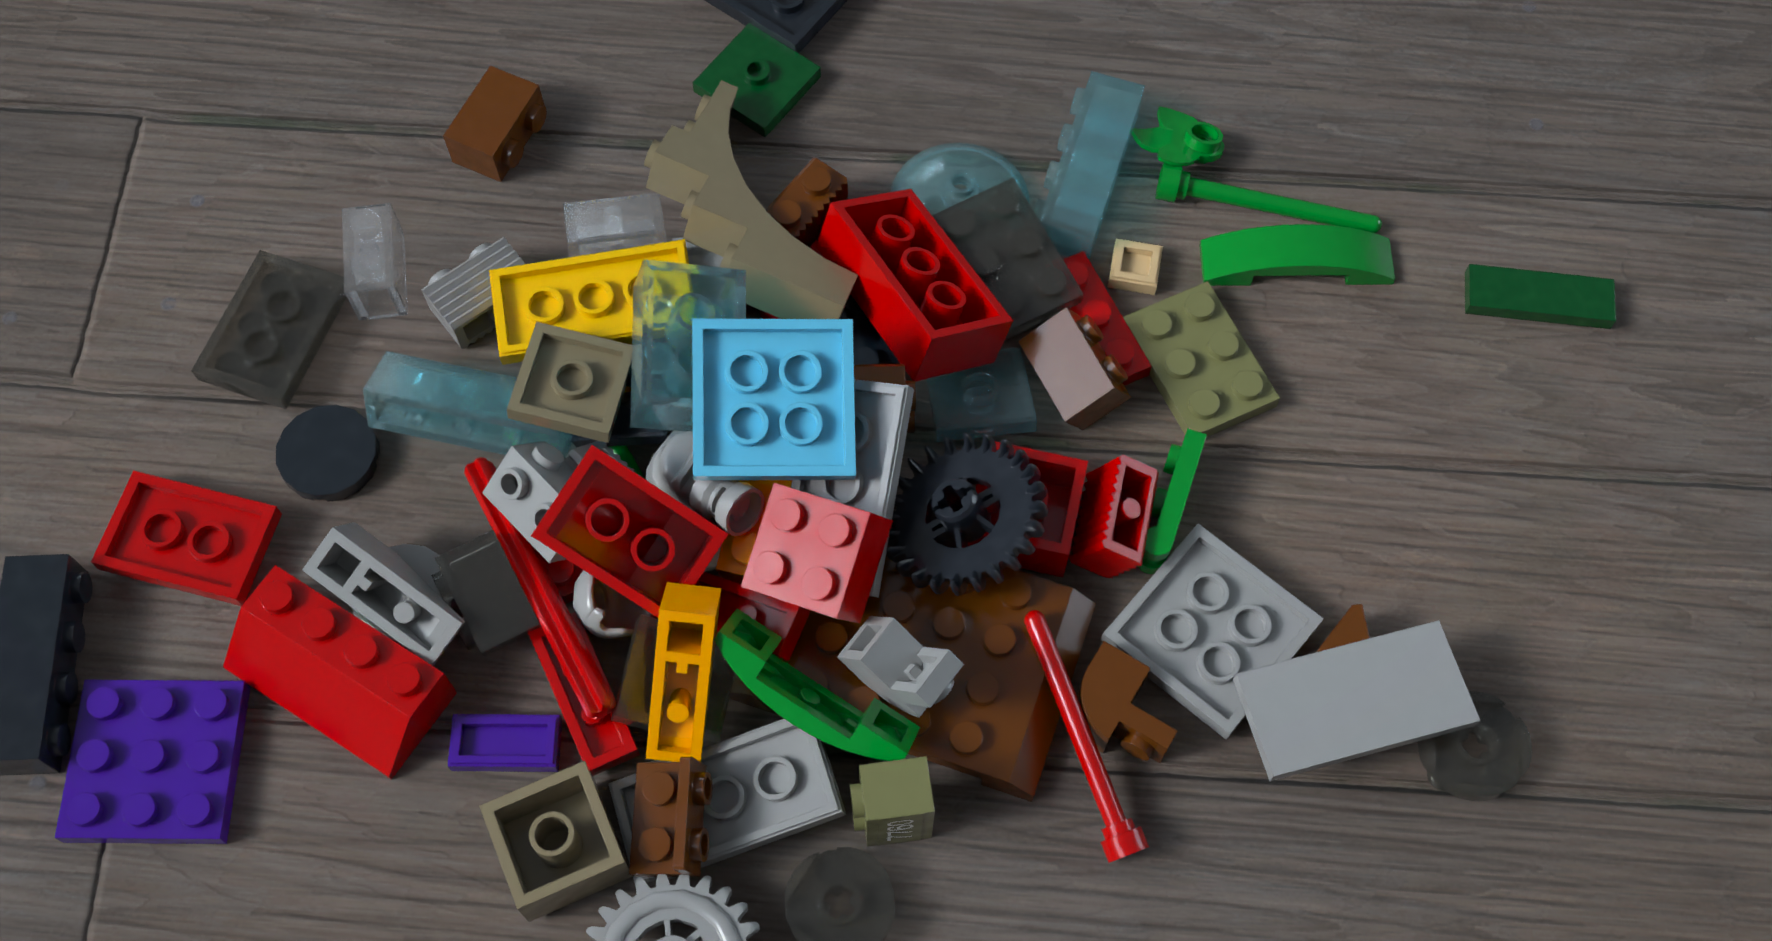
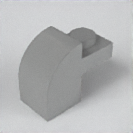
M869 616L837 656L864 684L875 691L880 697L900 710L916 717H920L927 707L931 708L933 704L940 702L949 694L954 685L953 678L964 665L949 649L923 647L895 618Z

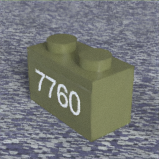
M927 756L859 765L860 783L850 784V801L854 831L865 830L867 847L932 838L935 809Z

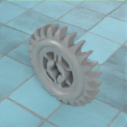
M658 874L656 887L650 888L643 878H637L635 882L637 895L631 897L621 889L617 890L615 895L620 908L616 911L606 906L600 907L599 913L607 924L605 927L591 926L587 928L586 933L595 941H640L648 931L664 924L666 936L657 941H700L701 939L703 941H747L759 932L760 925L757 922L739 923L748 911L747 903L740 902L727 907L732 895L731 888L726 886L714 895L710 894L712 886L710 876H704L696 887H691L689 875H679L676 884L671 885L667 875ZM680 922L693 926L697 930L685 939L673 935L671 923Z

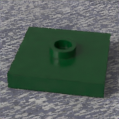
M748 23L692 82L693 90L701 97L704 94L712 96L721 80L738 87L731 116L766 137L821 77V67Z

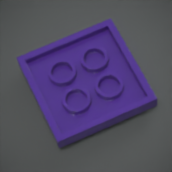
M84 680L55 838L63 843L227 844L251 687L245 681Z

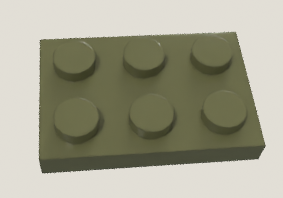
M1208 281L1123 316L1152 366L1149 374L1184 434H1186L1188 428L1207 434V438L1277 407L1280 400L1279 395Z

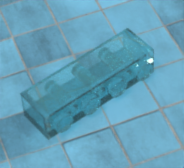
M1091 71L1086 88L1077 87L1070 109V114L1076 115L1073 125L1064 124L1058 141L1057 151L1063 152L1060 162L1051 161L1046 174L1044 188L1050 189L1047 199H1037L1031 217L1030 226L1037 228L1035 247L1066 256H1072L1084 251L1090 261L1132 136V130L1135 127L1140 112L1145 85Z
M386 351L363 389L368 427L506 455L511 446L545 441L556 447L565 459L572 445V434L508 419L507 406L517 380L516 377Z

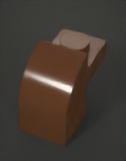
M1103 641L1089 664L1077 695L1098 750L1103 753L1114 736L1121 740L1122 748L1132 756L1145 761L1151 758L1160 763L1170 747L1177 730L1132 704L1144 685L1151 668Z

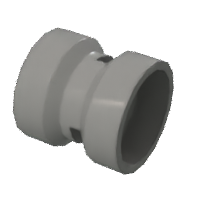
M696 480L689 495V504L692 510L708 520L715 519L717 526L732 536H741L747 533L759 520L764 508V495L762 491L751 484L739 482L738 480Z

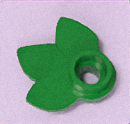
M1161 106L1157 111L1159 127L1147 129L1133 128L1131 133L1141 148L1152 153H1158L1157 158L1159 161L1172 166H1189L1194 163L1205 164L1220 159L1224 151L1223 134L1216 126L1206 122H1199L1194 117Z

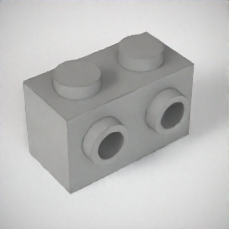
M545 441L511 446L482 493L548 563L565 560L566 558L531 537V534L574 470L564 461L563 454L556 447Z

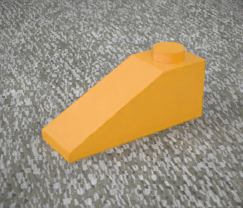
M671 582L666 584L658 616L646 759L680 762V757H694L701 762L716 645L714 639L717 635L721 588Z

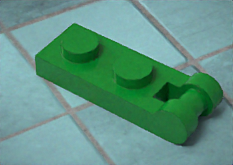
M1187 428L1182 445L1171 444L1163 472L1172 476L1168 489L1157 488L1151 517L1158 520L1155 527L1148 529L1142 566H1137L1146 574H1155L1168 558L1207 434Z

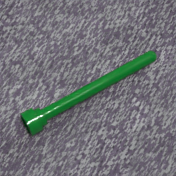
M1165 163L1161 167L1155 199L1172 203L1175 202V199L1184 200L1186 196L1372 233L1379 232L1382 227V221L1376 215L1190 177L1191 172L1182 171V166H1172Z

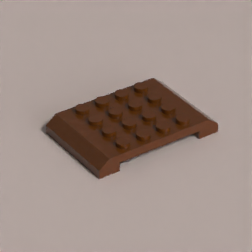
M886 555L879 597L869 596L861 623L836 619L806 609L810 611V614L789 661L782 659L783 661L863 713L875 697L918 725L920 729L908 754L916 757L927 756V761L982 779L981 785L1030 802L1033 801L1061 713L1025 626L1024 618L1031 610H1038L1044 614L1070 680H1072L1096 603L1074 588L1019 570L1014 571L1008 567L1003 569L1005 580L1002 583L997 584L989 577L986 579V587L982 592H977L972 583H970L966 592L961 596H956L950 586L943 594H935L930 584L925 588H918L913 583L911 577L901 576L896 568L897 563L892 562ZM869 616L895 618L923 647L949 649L964 664L953 678L954 685L949 694L940 702L933 704L931 708L927 707L920 717L910 715L887 702L864 684L837 658ZM736 675L729 692L732 700L778 715L762 702Z

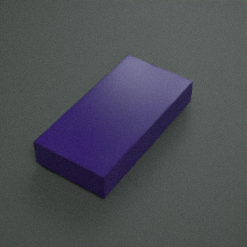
M453 714L448 768L451 771L559 772L563 720L560 715Z

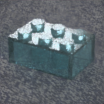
M643 260L633 286L630 427L684 432L693 431L692 318L746 319V270Z

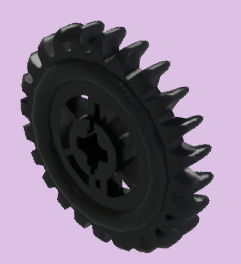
M965 432L962 450H958L952 440L945 436V452L943 456H939L930 446L925 445L924 448L928 459L926 466L917 463L911 458L907 459L914 477L908 479L899 475L898 486L903 490V493L896 495L894 504L896 511L893 512L891 528L893 529L890 530L888 539L890 547H887L886 555L892 562L897 563L896 568L900 575L911 577L916 587L925 588L930 584L935 594H943L950 586L956 596H961L966 592L968 584L972 583L977 592H982L985 590L987 578L991 577L997 584L1002 583L1005 580L1003 569L1008 567L1018 571L1022 567L1017 558L1019 554L1032 555L1036 549L1029 539L1040 537L1045 532L1043 525L1037 520L1043 519L1049 512V508L1042 501L1046 497L1048 490L1039 481L1041 477L1039 468L1035 464H1029V457L1022 449H1018L1014 456V448L1007 439L1001 441L1000 448L997 450L992 436L985 433L983 435V443L978 449L973 437ZM973 484H981L988 487V489L978 494ZM1000 509L999 519L994 526L991 523V514ZM932 512H934L937 519L931 522ZM986 532L989 533L979 543L968 546V543L980 539ZM952 537L956 540L957 548H949L941 543Z

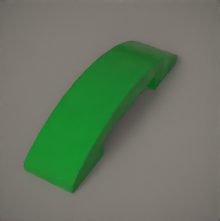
M1314 224L1264 226L1215 235L1202 239L1199 244L1203 283L1208 281L1211 286H1251L1254 276L1344 275L1345 285H1393L1395 281L1390 239L1379 234L1354 228Z
M736 608L720 629L714 641L732 670L762 702L785 720L809 735L845 751L887 761L901 760L907 756L920 729L918 725L875 697L864 713L775 656L773 652L782 640V637Z

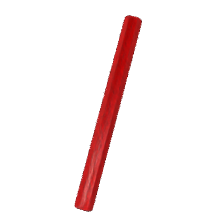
M485 457L476 458L474 462L466 465L464 474L586 716L599 720L614 711L616 702L539 552L482 493L496 472L494 464Z

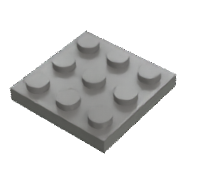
M1197 524L1104 631L1101 641L1109 643L1150 667L1147 678L1227 740L1246 717L1233 681L1236 673L1293 659L1320 626L1324 618L1200 524Z

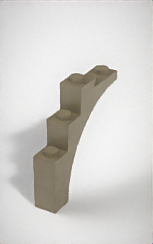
M721 80L712 96L704 94L694 118L696 123L688 120L684 129L671 125L662 142L656 139L653 140L644 161V166L650 168L646 188L684 204L681 217L688 220L683 239L723 257L719 270L727 274L721 290L722 294L780 319H840L858 275L827 260L793 237L766 212L748 188L734 160L728 134L729 118L738 87Z

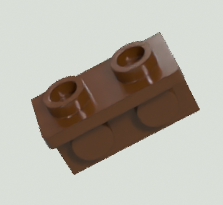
M680 757V762L637 763L629 866L630 875L635 877H657L658 874L667 875V877H679V875L700 877L701 862H705L709 854V834L707 829L703 828L704 806H708L711 802L713 784L711 774L706 772L707 766L694 757Z

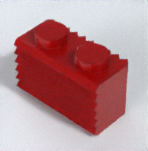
M1123 454L1085 475L1088 481L1084 483L1086 490L1082 492L1084 499L1080 501L1082 509L1078 510L1081 517L1076 519L1079 527L1074 529L1077 536L1072 538L1075 545L1071 547L1073 554L1069 556L1072 564L1102 577L1112 579L1113 576H1119V573L1124 574L1125 571H1130V568L1136 569V566H1142L1159 475L1157 469Z

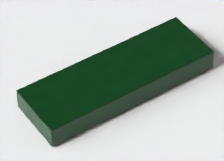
M1469 264L1465 271V314L1611 329L1616 322L1614 279Z

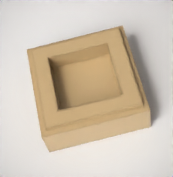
M1116 238L1107 287L1155 295L1163 246Z

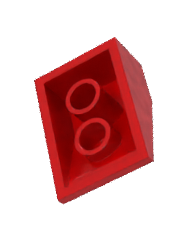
M594 445L590 446L531 534V537L657 618L667 582L695 585L728 536V533Z

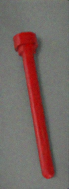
M1031 610L1025 615L1024 623L1106 828L1101 829L1105 840L1100 843L1107 861L1110 863L1149 847L1142 827L1136 828L1132 818L1126 819L1046 618L1042 612Z

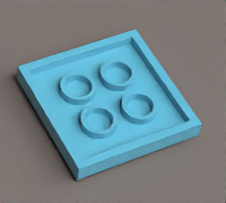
M692 318L693 480L855 479L853 319Z

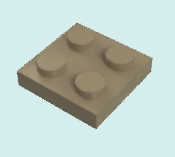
M536 321L507 406L508 419L609 443L636 357V346Z

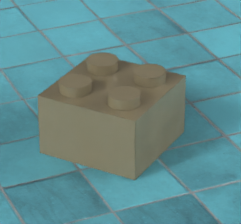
M585 761L479 806L516 908L528 922L633 877L629 874V865L595 779Z

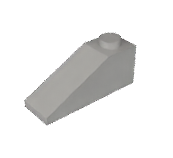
M355 522L332 527L302 569L314 580L432 666L435 665L465 623L396 552Z

